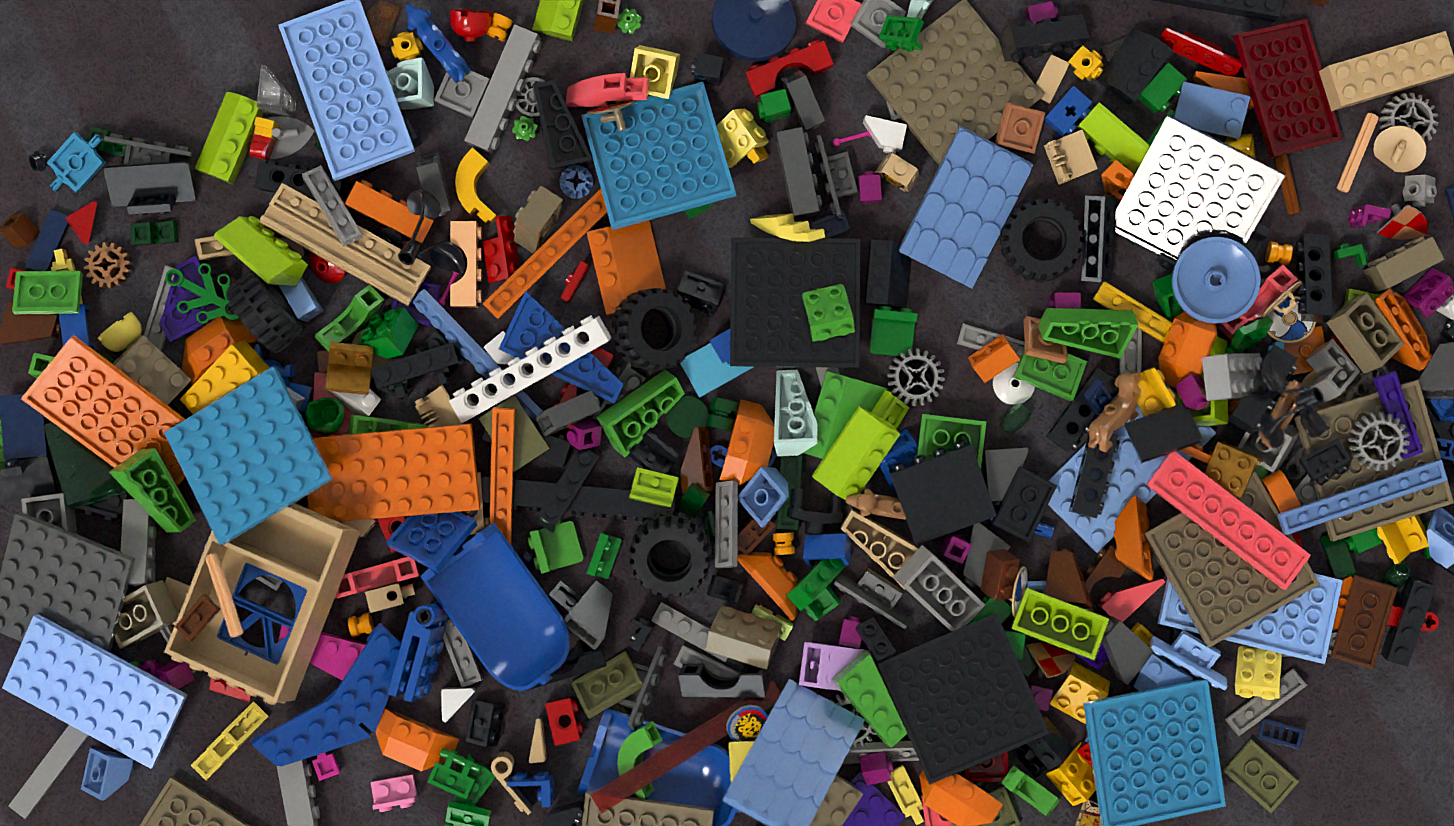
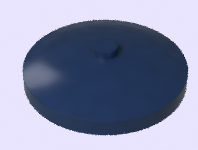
M716 0L712 11L711 23L716 39L729 53L748 61H764L776 57L787 48L795 32L796 17L789 0Z

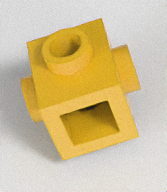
M402 32L397 35V38L392 39L394 46H391L395 59L399 58L402 62L422 58L420 51L423 50L422 42L419 37H415L413 32ZM409 44V47L407 49L402 48V46Z
M1084 46L1068 61L1075 69L1073 73L1081 80L1086 78L1089 82L1092 78L1096 79L1099 77L1104 66L1100 61L1102 56L1095 50L1090 52Z

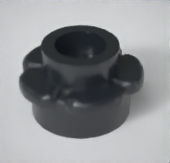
M34 151V154L28 157L29 164L34 171H44L46 169L48 160L44 154Z

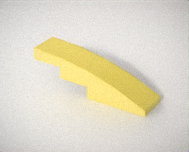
M793 213L764 215L750 219L751 224L779 238L810 242L825 237L824 229H810L808 221L794 222Z
M253 701L206 751L191 764V767L207 781L269 716Z

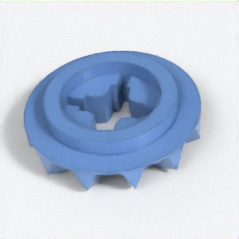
M578 164L568 166V168L562 171L559 179L563 193L574 199L585 197L593 187L592 174L586 167ZM576 173H578L579 180L585 183H579L575 190L574 184L567 180L574 179Z

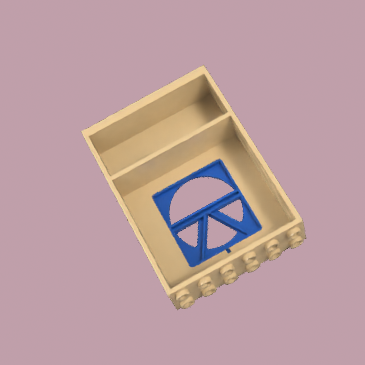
M295 503L224 545H219L213 531H211L176 624L202 594H207L221 609L205 559L207 555L217 553L234 605L236 604L253 612L240 623L243 632L262 617L265 648L255 647L247 643L241 635L231 637L221 609L194 641L189 642L174 626L165 653L171 655V659L174 661L189 663V667L194 670L208 672V676L214 679L222 678L226 680V684L235 688L242 687L246 689L245 693L249 695H259L264 698L263 701L276 705V703L294 701L361 531ZM265 575L283 580L290 587L294 595L296 604L295 618L291 619L239 594L250 581L257 577ZM272 621L290 628L288 634L277 644L274 642Z

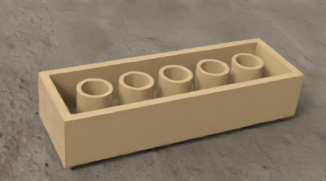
M1444 31L1329 65L1320 70L1319 73L1331 111H1335L1448 77L1454 74V55L1447 33Z

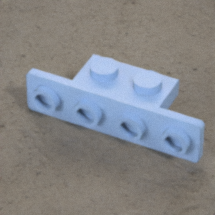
M1182 630L1172 645L1155 636H1152L1150 639L1151 648L1157 655H1164L1171 659L1172 663L1176 666L1185 667L1196 677L1208 679V683L1215 688L1219 687L1226 690L1228 687L1227 678L1211 669L1221 655L1218 649L1213 646L1207 647L1204 641L1185 630Z

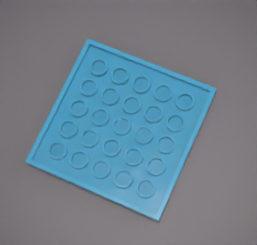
M703 82L674 89L671 91L669 99L652 95L648 96L647 100H638L622 108L627 128L624 131H618L616 121L601 122V115L613 113V111L581 115L612 230L736 196Z
M275 367L269 368L164 432L219 545L228 543L333 480Z
M1203 678L1083 703L1101 826H1137L1226 806L1208 679L1205 680Z

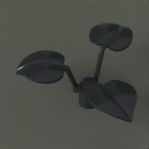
M423 189L413 190L407 198V207L412 214L420 215V219L410 241L402 240L400 232L389 227L379 229L376 236L401 249L398 258L405 265H412L416 258L421 259L423 255L432 251L430 256L436 266L463 275L465 259L461 250L456 245L442 241L438 247L433 245L420 252V244L415 241L424 217L428 219L437 218L441 213V205L428 191Z
M1271 352L1266 354L1261 363V376L1266 386L1271 391L1278 390L1281 394L1299 393L1298 397H1296L1298 407L1276 421L1269 413H1264L1260 416L1259 427L1272 448H1278L1283 444L1284 432L1278 424L1300 411L1302 427L1310 437L1316 438L1329 430L1330 427L1312 408L1323 403L1324 397L1321 390L1317 387L1307 391L1304 387L1300 389H1284L1286 380L1283 372L1274 361Z

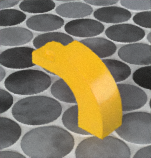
M472 147L458 166L455 180L456 192L462 206L471 216L478 210L477 216L485 223L489 220L493 224L496 221L497 215L480 201L476 192L478 178L490 164Z

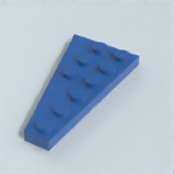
M525 291L500 344L499 350L521 360L527 357L525 352L534 347H537L538 350L545 346L543 342L554 336L556 339L564 336L562 332L566 329ZM567 342L561 343V349L564 352H570V345ZM544 352V361L551 363L552 356L549 353ZM591 352L551 373L584 390H592L593 394L614 404L624 386Z

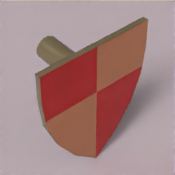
M638 100L610 104L589 110L587 113L600 114L613 111V113L601 115V122L616 121L618 131H624L627 128L621 109Z
M1047 642L1025 645L1039 665L1036 671V676L1039 678H1043L1044 675L1050 678L1063 674L1070 669L1075 660L1074 653Z

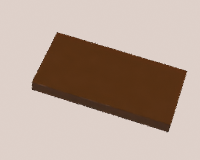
M1357 575L1353 576L1330 657L1368 669H1374L1397 587Z

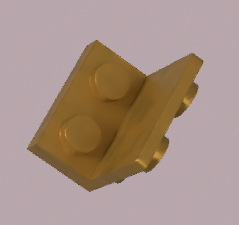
M330 342L325 390L368 395L374 346Z
M1217 442L1205 475L1230 494L1241 498L1244 495L1255 466H1261L1264 458L1226 442Z

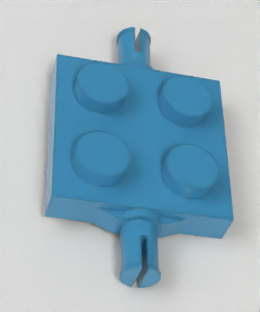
M73 132L47 162L57 176L49 185L52 190L58 191L62 184L65 183L75 193L82 191L106 164L95 149L103 140L100 138L101 136L95 134L87 142L78 133Z

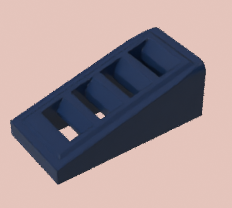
M1263 718L1257 738L1300 750L1305 729ZM1265 723L1272 724L1269 737L1264 736L1266 728L1264 730ZM1276 726H1279L1280 730L1278 738L1274 739L1273 735L1275 732ZM1284 728L1289 729L1286 742L1281 741ZM1293 731H1296L1297 735L1295 743L1292 744L1290 743Z

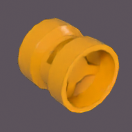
M493 13L492 23L486 34L493 38L498 36V40L505 41L507 38L506 32L508 28H511L513 21L503 15Z
M1270 241L1267 246L1265 261L1269 263L1279 261L1281 265H1289L1293 252L1292 245L1284 244L1281 246L1277 242Z
M794 532L773 534V540L776 544L774 555L795 554V547L792 545Z
M370 612L362 614L361 617H348V627L352 638L359 637L362 633L370 634L372 632L374 624Z

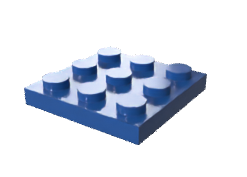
M460 512L412 515L404 520L386 543L388 547L438 572L475 529L477 523L476 520Z

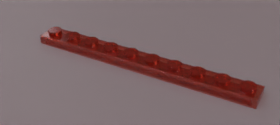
M773 680L770 681L765 697L743 698L591 794L590 796L600 813L603 814L728 735L726 731L727 721L737 709L747 705H756L766 711L775 705L781 694Z

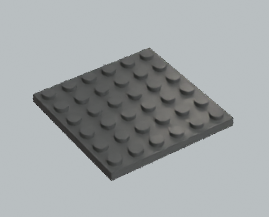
M23 512L15 513L0 573V633L22 642L33 616L39 614L111 653L135 558Z

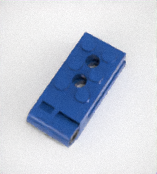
M438 601L420 606L415 611L410 612L388 691L389 695L396 697L405 693L403 700L413 702L427 696L431 692L433 686L431 679L438 668V662L436 661L438 654L441 653L444 646L442 639L449 617Z

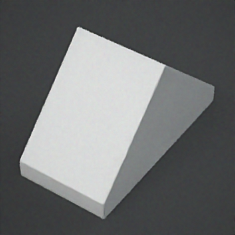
M446 687L441 689L442 720L446 723L477 689L475 687Z

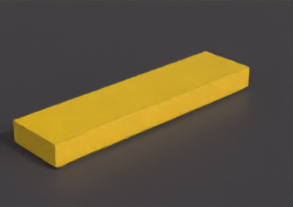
M1102 282L1092 299L1093 301L1108 310H1133L1138 322L1137 328L1165 343L1172 326L1171 321L1107 282Z

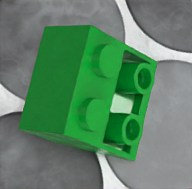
M404 307L396 310L391 309L381 314L377 313L369 319V324L361 333V338L357 345L374 346L373 354L386 359L403 355L419 325Z

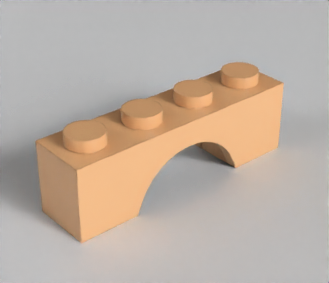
M451 221L450 242L461 248L467 257V270L464 276L456 283L450 285V306L453 308H478V303H482V290H478V282H482V269H478V260H482V248H478V239H482V227H478L476 221Z

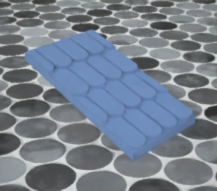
M959 125L899 247V252L973 288L1000 235L1002 227L1018 199L1019 193L1031 173L1033 164Z
M789 679L732 781L723 801L768 826H810L865 719Z

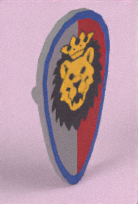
M743 706L734 711L729 717L726 731L735 742L755 741L768 715L759 706Z

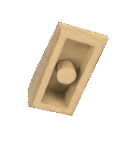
M1054 55L1049 56L1036 83L1037 88L1044 95L1041 100L1050 104L1066 73L1069 62Z
M214 236L195 239L199 262L234 255Z
M542 717L536 719L529 763L544 762L547 759Z

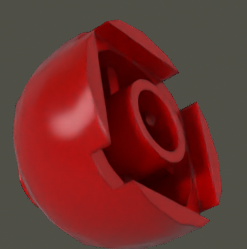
M471 9L450 10L449 17L451 28L457 35L463 36L464 41H477V37L484 36L488 32L492 23V12L487 10L479 12Z

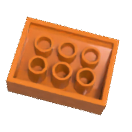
M649 220L612 230L610 226L587 232L607 316H612L616 309H621L619 304L622 300L628 299V295L652 288L666 289Z

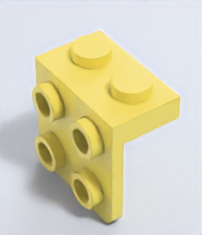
M746 108L732 110L716 125L728 168L734 167L753 148L764 147L769 142L765 136V131L756 124L752 113L746 110Z
M1239 646L1235 694L1244 698L1257 696L1266 700L1279 699L1282 654L1251 646Z

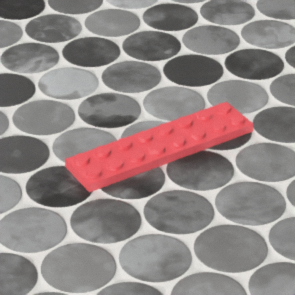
M1177 452L1168 454L1145 484L1283 590L1288 588L1311 556Z

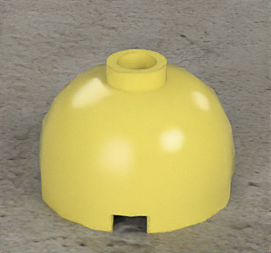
M132 312L123 316V320L115 322L97 338L108 350L113 352L124 351L141 336V324Z

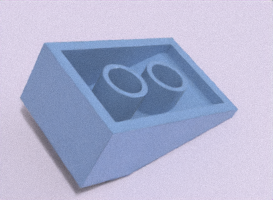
M1183 81L1174 118L1198 130L1239 139L1250 96Z

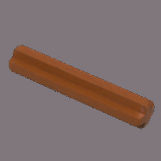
M1286 154L1275 157L1277 169L1286 173L1281 182L1287 212L1289 215L1297 214L1300 212L1288 156Z

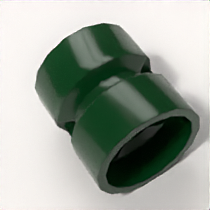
M712 397L710 405L712 413L708 414L706 426L732 432L735 422L732 417L736 415L739 403Z

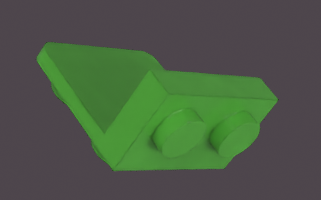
M838 284L802 294L813 342L855 332L853 315L844 285Z
M572 521L559 524L554 533L546 528L530 532L531 537H528V542L531 550L535 549L537 557L534 558L536 569L541 570V574L583 561L584 557Z

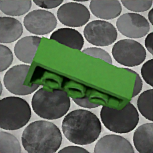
M1046 308L1038 326L1042 340L1121 359L1138 326V322L1133 310Z
M663 370L597 416V419L614 450L625 458L630 453L629 450L635 443L638 444L643 439L642 436L650 427L653 428L658 423L657 420L663 413L666 414L685 393L677 378L667 370Z
M156 448L140 449L109 472L166 532H182L196 521Z
M863 651L836 674L832 681L884 744L892 748L908 733L871 655Z

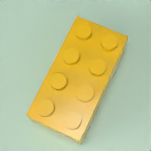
M245 340L233 343L180 400L194 415L270 367Z

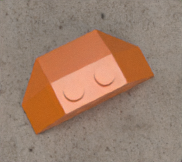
M1388 288L1376 298L1375 305L1404 343L1391 358L1421 371L1432 358L1427 335L1406 299L1400 294L1393 292L1391 288Z
M1185 311L1174 318L1158 357L1159 368L1165 378V384L1175 388L1178 383L1190 374L1198 377L1203 371L1202 357L1209 356L1218 335L1216 324L1196 320Z
M225 316L218 317L185 339L182 371L191 379L189 382L191 386L197 382L231 344L245 340L251 347H254L255 344L260 343L240 319L231 320Z
M743 399L740 400L720 476L721 481H737L738 485H742L750 480L760 467H768L774 443L775 424L761 404Z
M1133 496L1115 520L1114 537L1117 546L1115 555L1128 568L1144 578L1152 580L1154 575L1152 550L1144 535L1145 532L1150 530L1147 506L1137 496Z
M740 551L737 554V561L766 591L788 618L793 621L798 615V608L786 595L797 584V577L791 571L787 572L783 567L784 563L776 555L773 556L771 553L750 552L748 555H744Z
M386 707L375 732L384 756L419 771L434 767L436 762H445L446 758L439 756L442 748L455 751L460 740Z
M924 771L919 775L924 804L956 826L990 824L1003 806L998 800L957 773L930 785Z

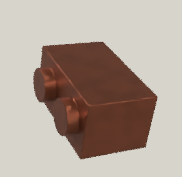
M1005 549L987 551L981 591L995 601L1011 599L1013 597L1020 559Z

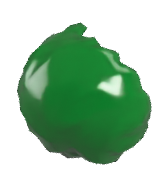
M322 397L319 400L308 403L305 412L307 425L313 431L325 435L337 432L343 425L345 410L343 404L338 399Z

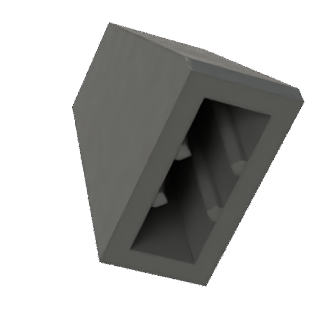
M795 68L778 76L783 88L786 89L787 96L802 127L805 130L818 128L825 119L806 75L798 68Z
M439 152L418 156L416 168L422 189L431 193L441 205L439 216H443L448 213L447 211L451 210V203Z
M1454 342L1439 344L1418 380L1424 399H1454Z
M591 390L545 410L535 420L544 438L594 415L601 410L599 407L600 402Z
M1028 448L983 451L985 484L993 505L1001 504L1018 467H1023L1028 454Z
M980 523L971 525L968 543L972 544L963 562L961 574L965 577L963 581L974 588L976 585L981 588L987 551L999 549L1008 551L1011 546Z
M597 581L594 582L564 619L567 628L594 650L605 638L613 595L604 585Z
M1113 616L1109 618L1102 644L1115 676L1128 685L1155 652L1120 620Z

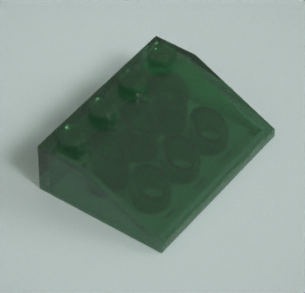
M53 422L43 425L65 501L71 510L127 493L124 487L109 473L114 469L113 466Z

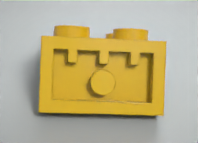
M1154 367L1140 373L1141 379L1138 386L1141 392L1135 393V398L1137 400V407L1143 417L1176 405L1174 402L1176 399L1170 388H1166L1163 383L1165 378L1159 369L1156 370Z
M1418 515L1377 527L1378 536L1384 541L1387 547V554L1393 559L1395 564L1400 563L1411 552L1428 547L1427 531Z
M1074 661L1070 669H1068L1067 678L1052 697L1050 705L1086 724L1083 703L1106 698L1109 692L1110 681Z
M1082 742L1077 744L1063 763L1045 773L1072 806L1087 801L1096 791L1093 768L1076 752Z

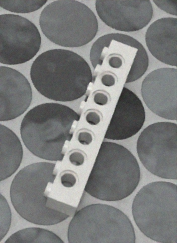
M592 315L580 321L582 326L576 329L573 326L562 332L564 336L556 339L554 336L543 342L545 345L543 348L538 350L537 347H534L525 352L527 357L521 360L516 357L507 363L509 367L501 370L499 367L489 373L490 377L483 380L481 377L471 383L472 388L465 391L463 387L453 393L454 398L449 403L461 423L608 342L612 337L601 318L597 316L593 319ZM580 332H586L589 335L588 342H583L580 339ZM562 342H567L570 345V352H564L561 349ZM544 352H547L552 356L551 363L544 361ZM525 363L533 365V373L525 370ZM507 373L515 376V383H510L507 380ZM489 383L497 387V393L489 391ZM476 394L479 398V403L472 402L470 395Z

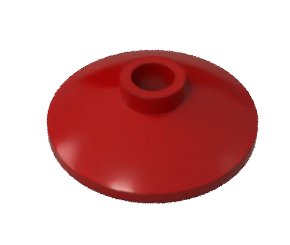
M312 252L309 253L310 267L320 280L333 284L344 278L346 271Z

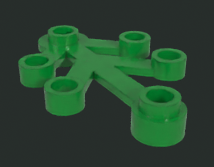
M206 263L198 267V272L202 275L206 290L185 279L183 273L177 269H171L166 273L165 279L169 285L174 287L180 285L201 297L191 301H180L177 304L179 312L186 314L191 309L213 303L221 308L210 312H198L196 319L199 323L206 324L209 320L222 316L231 320L239 318L235 313L229 312L230 304L226 298V292L228 287H230L231 278L227 274H220L217 278L218 284L223 289L224 300L217 296L211 277L212 268ZM203 266H207L209 268V272L207 274H203L201 272ZM174 274L179 275V280L177 282L172 281V276ZM223 276L228 278L226 284H221L220 282ZM186 303L188 309L182 311L180 309L181 304ZM202 313H205L207 315V319L205 321H201L199 319V316Z

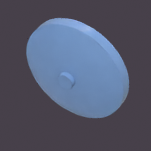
M1224 237L1205 238L1190 245L1179 256L1172 272V290L1176 301L1188 315L1205 323H1225L1240 317L1253 305L1260 289V271L1253 255L1242 244Z

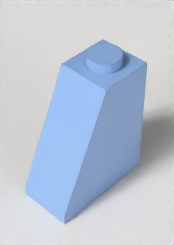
M301 277L297 286L279 285L298 319L308 322L324 311L303 277Z

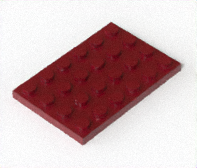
M1307 19L1239 33L1233 36L1269 158L1343 140L1335 111H1331L1319 71L1322 68Z

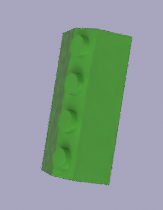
M826 370L813 413L818 424L817 444L803 453L823 459L858 406L872 412L880 397L888 388Z
M922 414L917 456H928L933 454L932 451L941 447L947 449L953 447V443L965 440V442L969 441L972 444L981 470L986 422Z

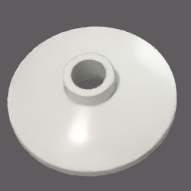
M1014 363L993 378L995 394L1007 404L1016 405L1027 401L1035 389V386L1018 380L1019 385L1017 387L1012 386V380L1016 379L1013 377L1018 363Z

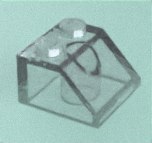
M261 64L257 108L267 115L291 117V112H294L296 108V100L293 99V95L276 74L266 65Z

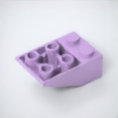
M804 642L799 685L840 690L832 681V678L863 651L869 653L871 657L872 654L869 650Z

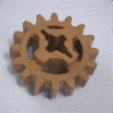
M103 242L102 248L99 245H95V252L88 251L91 257L84 259L89 262V265L84 266V269L90 271L86 276L93 278V284L97 285L99 283V287L105 288L107 284L108 288L113 289L114 283L117 286H121V279L128 280L125 274L132 272L130 269H127L128 266L132 265V262L126 260L130 255L123 253V247L117 248L115 243H111L109 247L108 243ZM112 252L117 254L120 260L114 259ZM108 262L113 263L111 266H108L107 269L102 267L107 265ZM96 271L101 272L102 277H104V279H102Z

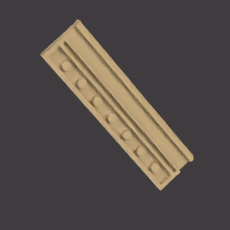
M283 183L259 221L262 225L406 306L410 305V302L431 269L430 265L417 258L412 265L403 264L398 258L401 249L360 226L358 228L363 238L343 247L318 203Z

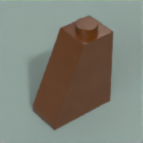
M8 302L0 327V344L11 345L57 338L58 334H61L58 315L14 314L12 312L13 303Z
M1060 548L1058 551H1051L1045 595L1079 608L1092 609L1091 599L1078 558L1069 549Z

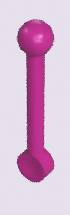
M867 130V132L846 138H835L832 143L834 146H839L843 142L872 136Z
M453 272L442 298L438 300L442 307L446 305L445 300L450 291V285L454 283L456 276L459 274L457 272Z

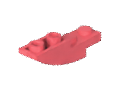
M625 73L608 74L582 80L567 88L566 106L597 107L607 106L608 101L647 100L649 80L648 77L627 78Z

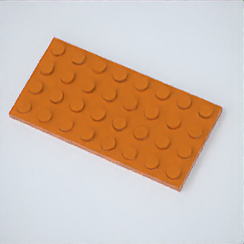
M74 335L21 398L114 468L140 449L156 448L177 486L186 477L164 432L186 419Z
M472 423L312 437L333 480L307 495L309 510L337 522L481 509Z

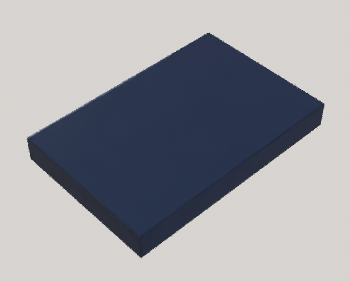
M24 394L0 396L4 460L49 456L46 417L21 399Z

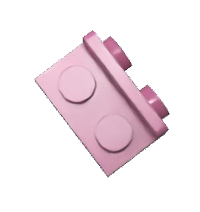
M414 774L371 782L374 799L373 810L379 809V812L392 810V806L400 805V808L411 807L413 802L418 800Z

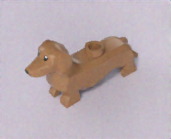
M1139 372L1133 374L1123 373L1116 378L1115 386L1119 388V392L1090 424L1089 447L1095 448L1099 444L1100 451L1107 452L1112 446V442L1109 441L1112 433L1125 425L1129 419L1133 421L1139 416L1138 412L1135 411L1137 406L1135 393L1141 392L1138 386L1141 379Z
M1296 380L1290 381L1284 389H1300L1301 383ZM1299 393L1277 394V401L1269 413L1275 421L1298 407L1296 397H1298ZM1294 414L1278 424L1283 432ZM1260 430L1258 434L1262 439V443L1271 447Z
M868 488L865 489L864 494L846 497V503L861 510L862 517L874 514L906 519L899 498L874 494Z

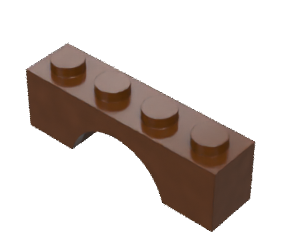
M1107 545L1106 548H1101L1096 554L1098 559L1095 564H1090L1083 573L1086 575L1084 580L1089 596L1093 585L1097 581L1105 577L1120 578L1127 569V566L1117 559L1115 548ZM1082 608L1084 610L1095 613L1093 609Z

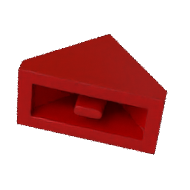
M94 201L65 217L82 244H89L97 202Z

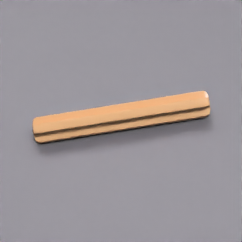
M1373 113L1366 114L1337 185V189L1341 192L1347 193L1379 119Z
M217 553L209 554L205 559L231 637L243 634V630L219 555Z

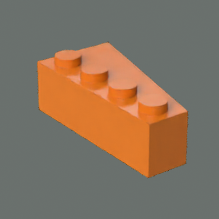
M361 180L360 183L356 181L344 203L345 206L348 208L352 207L360 214L373 218L378 223L400 232V234L411 238L420 215L412 214L407 207V202L400 199L398 203L391 199L393 195L384 190H381L379 193L372 189V184ZM424 217L415 241L423 243L433 220Z

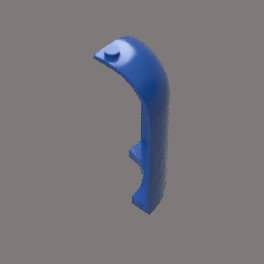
M495 523L480 531L462 545V548L453 553L438 572L429 568L420 576L484 667L504 686L523 691L532 688L539 682L541 685H544L553 678L550 674L557 670L566 660L570 642L568 629L562 616Z
M609 708L604 710L590 754L594 757L588 758L578 794L585 796L586 791L638 798L633 792L630 782L622 784L617 764L622 743L634 732L627 724L630 715ZM643 720L642 724H641L640 726H638L637 729H639L641 726H643V725H645V724H647V723H649V722ZM655 724L662 741L646 750L643 755V766L655 791L644 799L713 808L712 826H728L732 822L735 813H740V810L723 801L731 785L729 752L715 743Z

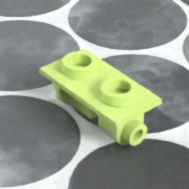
M756 604L751 614L782 624L779 638L785 641L793 628L791 620L778 614L776 616L772 615L773 611L763 607L761 604L760 606Z

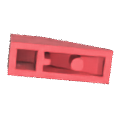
M1157 578L1119 589L1112 593L1107 592L1100 598L1101 603L1098 607L1109 618L1113 616L1124 622L1165 581Z

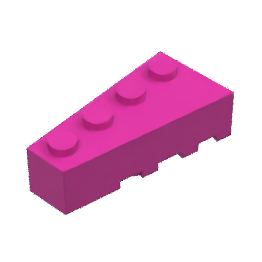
M282 625L278 642L288 634L290 628ZM321 632L309 663L343 680L366 643Z

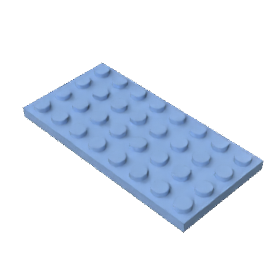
M344 0L278 25L334 181L415 152L361 0Z
M1172 390L1176 398L1174 402L1177 405V393ZM1136 406L1135 411H1137L1139 414V416L1136 419L1142 418L1143 415L1141 414L1139 408ZM1125 425L1112 433L1118 435L1117 440L1120 441L1117 453L1113 454L1114 468L1111 474L1108 473L1107 482H1109V488L1107 493L1103 494L1101 502L1104 503L1101 515H1098L1097 518L1068 512L1086 443L1048 480L1057 485L1048 506L1096 553L1114 537L1115 520L1133 496H1137L1146 504L1156 494L1155 491L1145 484L1167 456L1164 455L1141 463L1125 429ZM1197 425L1203 442L1196 445L1203 447L1216 432L1210 426ZM1100 448L1096 450L1097 458L1103 459L1105 457V452L1100 451ZM1176 451L1187 461H1189L1192 458L1187 454H1184L1180 451ZM1097 468L1091 470V478L1097 480L1100 477V471ZM1088 489L1085 492L1087 500L1091 501L1095 497L1092 489Z
M1314 573L1320 585L1224 640L1325 664L1343 580ZM1167 578L1157 624L1199 634Z
M39 614L33 616L2 687L4 690L150 769L156 765L188 695Z

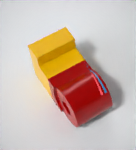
M256 117L249 154L251 157L269 160L276 141V137L272 135V130L275 128L279 129L280 124L272 120Z

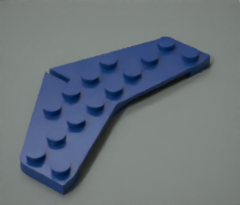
M382 623L377 625L368 636V642L335 691L320 704L273 730L267 729L261 732L251 741L252 746L276 766H285L371 737L370 733L360 723L362 722L375 734L390 696L388 691L402 642Z

